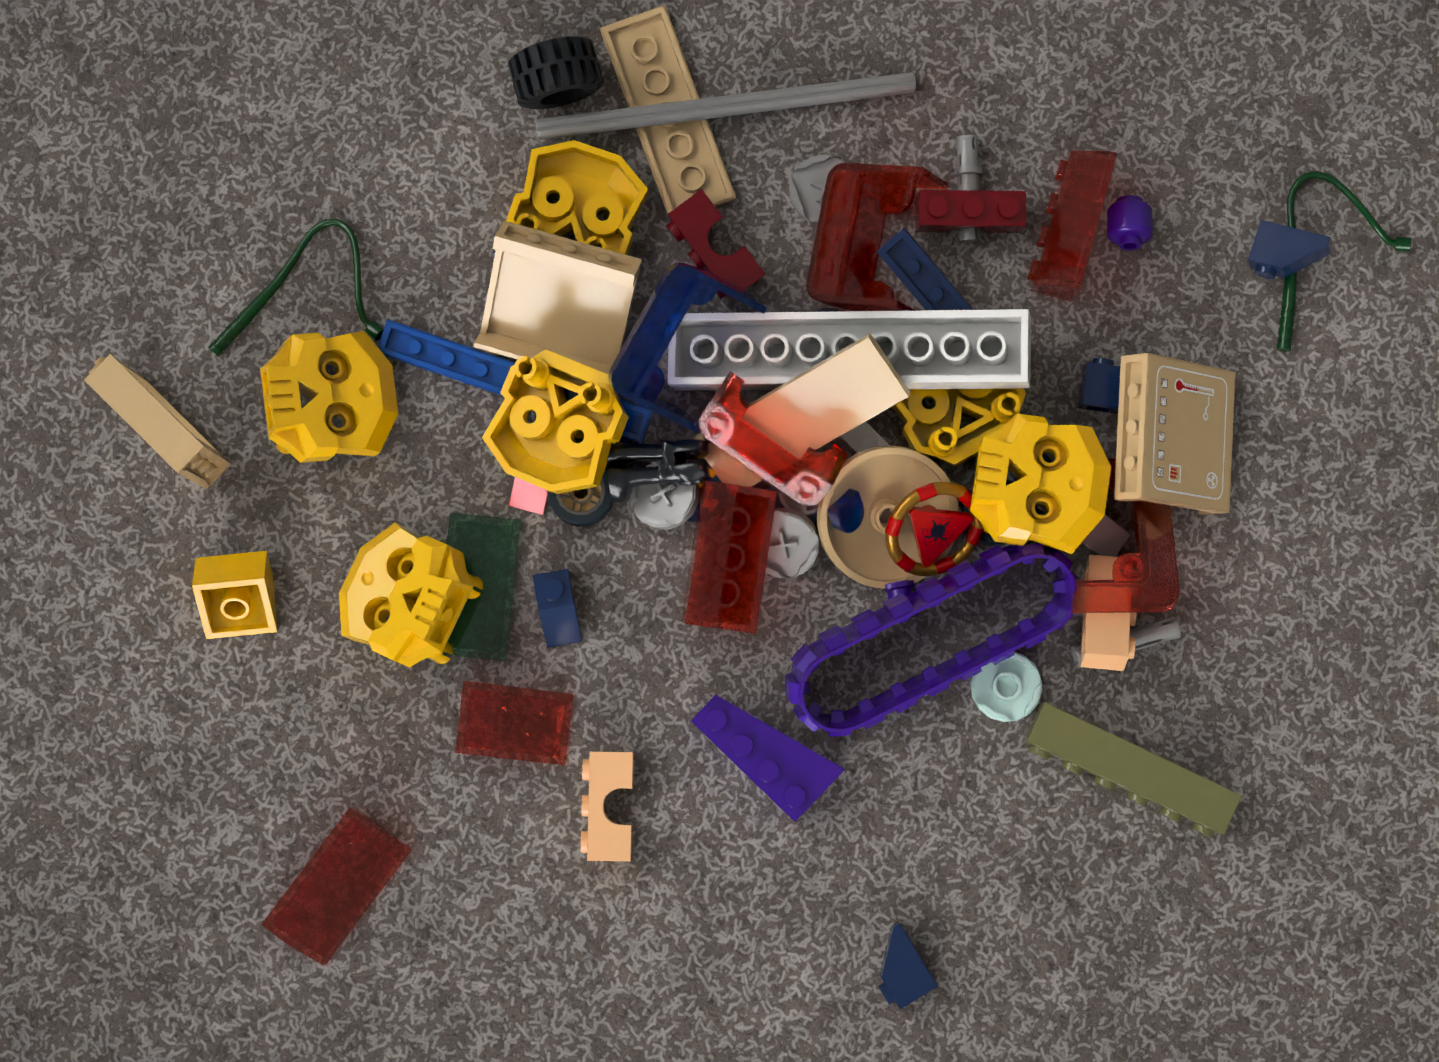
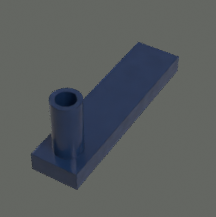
M906 228L900 230L876 251L925 310H974Z

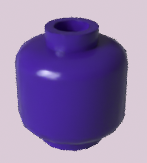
M1134 195L1119 197L1107 209V237L1122 250H1137L1142 244L1147 243L1152 238V208L1141 197Z

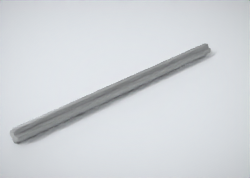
M910 72L542 118L536 120L535 128L537 138L542 140L908 94L915 92L916 78L914 73Z

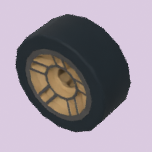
M605 469L599 486L587 488L588 494L583 499L577 498L574 491L556 494L547 490L548 502L554 513L565 523L577 527L591 526L603 520L610 512L614 502L609 489L607 470Z

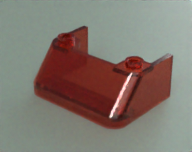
M840 163L834 166L826 180L806 282L808 295L820 303L850 311H916L898 300H894V291L888 284L882 281H874L878 259L876 251L880 249L886 214L898 215L906 212L914 201L916 188L947 190L948 183L924 167Z
M1107 458L1111 465L1108 493H1114L1116 458ZM1132 501L1137 553L1123 554L1115 560L1112 568L1113 580H1077L1071 601V613L1166 612L1176 605L1180 594L1170 505L1147 501Z

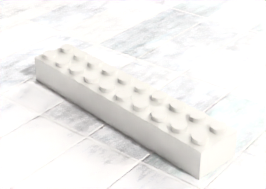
M1029 309L669 314L668 385L676 391L774 390L871 333L908 389L1030 388L1031 315Z

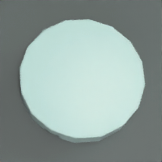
M1014 652V656L996 665L991 662L981 667L982 672L972 676L970 683L971 693L978 709L989 718L1001 722L1017 721L1029 715L1039 703L1043 690L1042 680L1035 664L1023 654Z

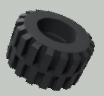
M566 36L542 41L522 49L508 61L518 104L523 108L549 109L568 105L592 95L604 83L593 40L586 37Z

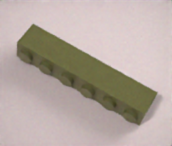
M1046 702L1040 703L1023 740L1024 743L1031 745L1028 752L1045 760H1048L1049 756L1052 755L1063 761L1062 768L1081 776L1084 770L1096 776L1093 781L1095 784L1110 791H1113L1115 786L1128 791L1127 799L1145 807L1148 801L1160 806L1159 814L1176 822H1179L1180 818L1183 817L1194 823L1191 829L1212 838L1214 832L1222 835L1225 834L1242 797L1241 794Z

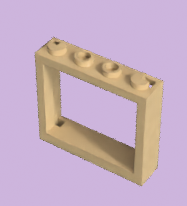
M109 354L106 358L101 357L94 362L95 366L88 372L89 375L84 381L178 474L208 489L232 465L142 375L112 354Z

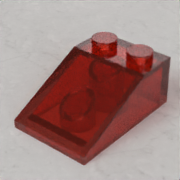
M463 681L455 753L565 765L573 694Z

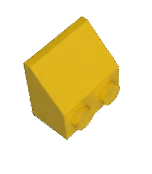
M267 551L208 556L195 559L192 588L206 639L277 632L273 574Z

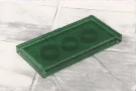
M450 513L447 545L463 552L467 572L482 580L483 590L475 586L473 587V590L481 594L475 599H467L448 639V643L453 648V654L443 652L444 656L507 662L521 519Z

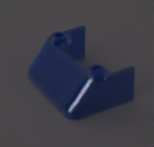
M678 262L670 265L664 271L613 362L608 378L611 386L620 395L697 433L700 426L685 410L658 397L665 382L664 373L657 366L690 305L708 303L713 299L718 290L763 314L767 307L752 294L713 273L693 265Z

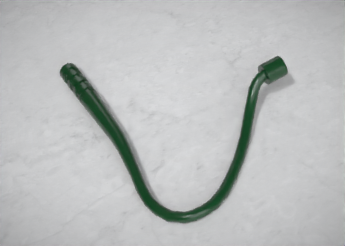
M1314 171L1304 173L1294 181L1287 197L1288 227L1295 228L1294 198L1300 185L1308 179H1323L1338 188L1357 207L1386 244L1395 247V251L1410 252L1411 238L1396 237V240L1390 238L1363 203L1337 178L1327 173ZM1297 272L1286 277L1284 282L1278 331L1279 338L1277 340L1278 351H1291L1292 327L1294 326V310L1296 305Z
M325 219L315 224L303 237L276 277L226 327L208 348L218 357L223 353L222 351L239 336L279 289L312 237L319 230L327 226H338L349 237L353 253L357 311L360 320L366 327L365 332L374 340H380L384 329L375 321L370 322L364 310L360 253L357 238L351 227L339 219Z

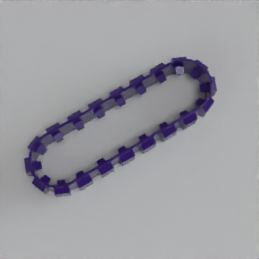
M1030 540L1024 546L1011 544L1002 548L997 545L980 553V559L971 564L964 561L948 569V575L939 580L932 577L916 585V591L907 596L900 593L884 601V607L875 612L868 609L850 618L852 623L843 628L836 625L818 634L819 640L811 643L809 646L804 643L791 658L793 662L791 673L785 674V693L790 703L796 704L793 709L794 713L813 732L822 728L829 737L851 735L852 730L863 726L865 729H868L884 721V716L895 710L897 713H900L918 704L917 699L927 694L932 697L950 688L949 683L959 678L964 681L982 672L981 667L991 662L996 665L1014 656L1013 651L1023 646L1028 649L1046 640L1047 634L1055 629L1060 631L1074 616L1072 611L1075 607V601L1080 599V578L1070 571L1073 562L1058 549L1042 546V544ZM1035 557L1044 558L1042 566L1049 573L1055 570L1057 580L1053 581V592H1055V595L1037 616L1031 619L1026 618L1018 622L1017 626L999 635L994 634L986 638L987 641L967 651L962 650L954 654L953 658L935 667L930 666L922 670L921 674L903 683L898 682L890 686L889 690L871 699L866 698L858 702L857 706L847 711H842V709L831 710L830 714L820 713L822 707L815 701L807 706L805 705L803 695L810 693V682L806 681L811 672L814 673L820 666L819 663L834 654L838 656L846 652V648L866 638L870 640L878 636L879 632L897 623L902 624L910 620L911 616L931 606L934 608L942 604L943 600L963 590L966 592L974 588L975 584L995 574L998 576L1006 572L1007 568L1021 561L1022 564L1034 563Z

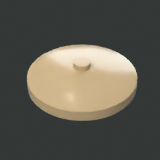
M901 446L869 448L843 462L825 484L817 510L819 538L832 563L854 581L874 588L885 589V584L905 580H913L915 583L925 578L926 576H917L905 572L893 562L886 548L885 529L890 514L910 492L929 483L951 482L945 472L934 461L923 454ZM937 495L914 506L923 507L931 505L936 509L959 511L957 498L949 495ZM907 513L898 536L899 545L906 555L914 561L921 563L909 513ZM953 543L935 561L945 558L951 550Z

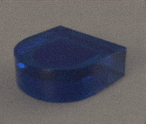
M849 488L827 510L832 526L835 529L845 533H852L861 525L864 518V506L859 491Z

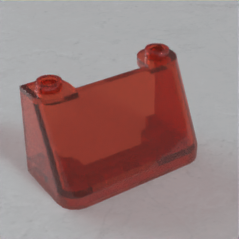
M730 371L696 420L698 435L790 501L805 506H813L821 502L833 487L848 453L833 444L830 449L824 452H814V449L808 447L800 459L793 456L741 419L750 406L747 402H743L741 397V388L745 381Z

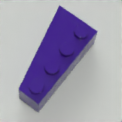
M717 695L691 720L711 742L794 822L845 770Z

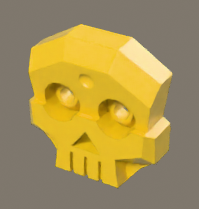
M576 140L531 149L524 192L515 194L506 221L557 236H563L573 229L576 241L628 255L633 242V234L630 229L641 211L649 191L620 155ZM556 193L560 196V199L557 203L552 204L547 201L548 195ZM601 210H606L610 213V216L607 220L601 221L596 217L597 213Z
M365 331L327 339L319 332L293 334L283 342L275 355L260 368L268 438L277 444L275 446L279 452L291 454L300 463L327 461L335 456V454L376 456L381 452L399 414L392 364ZM327 364H331L336 368L335 375H330L326 372L325 366ZM300 393L311 399L303 408H301ZM334 416L341 418L343 422L341 428L333 425L332 418Z
M545 349L531 358L529 356L520 357L515 362V365L510 367L500 392L505 400L483 434L482 439L507 474L550 492L560 494L599 486L606 469L611 443L614 444L620 441L629 416L618 398L614 382L616 378ZM564 388L578 395L567 402ZM535 411L536 420L529 424L527 416L530 412ZM578 431H583V441L576 443L574 439L575 434Z
M1024 388L909 389V397L893 405L892 408L905 423L902 434L912 450L924 456L940 459L956 467L978 455L980 441L983 436L1001 429L1017 413L1020 414L1026 392ZM924 398H931L935 403V407L930 410L925 409L922 405V400ZM962 412L978 419L960 429Z
M1017 413L1001 429L983 436L979 445L970 512L982 523L983 531L990 534L995 542L1024 546L1030 540L1073 554L1105 515L1111 465L1093 427L1048 425L1045 417ZM1046 452L1052 453L1055 461L1052 463L1044 461L1042 454ZM1009 469L1019 480L1006 486ZM1044 505L1047 508V514H1037L1035 506Z
M395 522L359 549L339 592L341 636L355 642L370 645L372 651L409 668L426 658L434 660L438 664H445L451 658L444 656L443 652L453 654V648L448 643V639L467 599H475L481 594L473 590V587L475 586L483 590V582L479 577L467 572L463 552L427 535L419 537L406 527Z

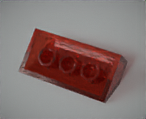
M1071 150L1066 160L1060 159L1054 180L1060 181L1057 194L1051 192L1045 213L1051 214L1048 227H1041L1036 246L1042 248L1039 261L1032 260L1027 280L1033 281L1031 291L1069 302L1080 291L1116 161V152Z
M713 481L702 482L681 622L690 625L756 634L777 491Z
M356 806L349 807L261 925L293 949L325 966L413 849Z

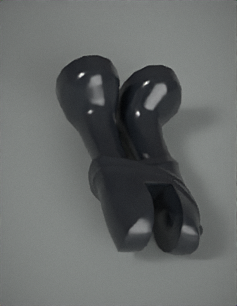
M621 437L619 442L611 443L608 460L612 467L608 468L607 474L613 501L615 503L627 501L630 499L632 488L640 485L678 483L679 485L690 486L701 484L704 480L710 478L709 466L699 463L686 464V459L707 457L709 455V442L699 439H686L676 441L661 440V444H634ZM661 460L659 466L627 467L634 462Z

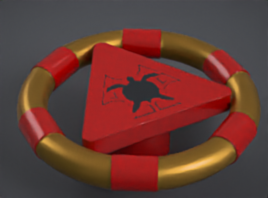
M952 482L929 483L916 488L898 503L890 514L885 529V543L889 556L902 570L917 576L940 575L964 562L973 553L980 542L984 528L982 523L971 512L941 510L931 505L914 507L919 502L937 495H949L956 497L970 511L972 492L965 486ZM907 513H909L921 563L914 561L906 555L899 545L898 536ZM970 525L963 545L951 556L935 561Z

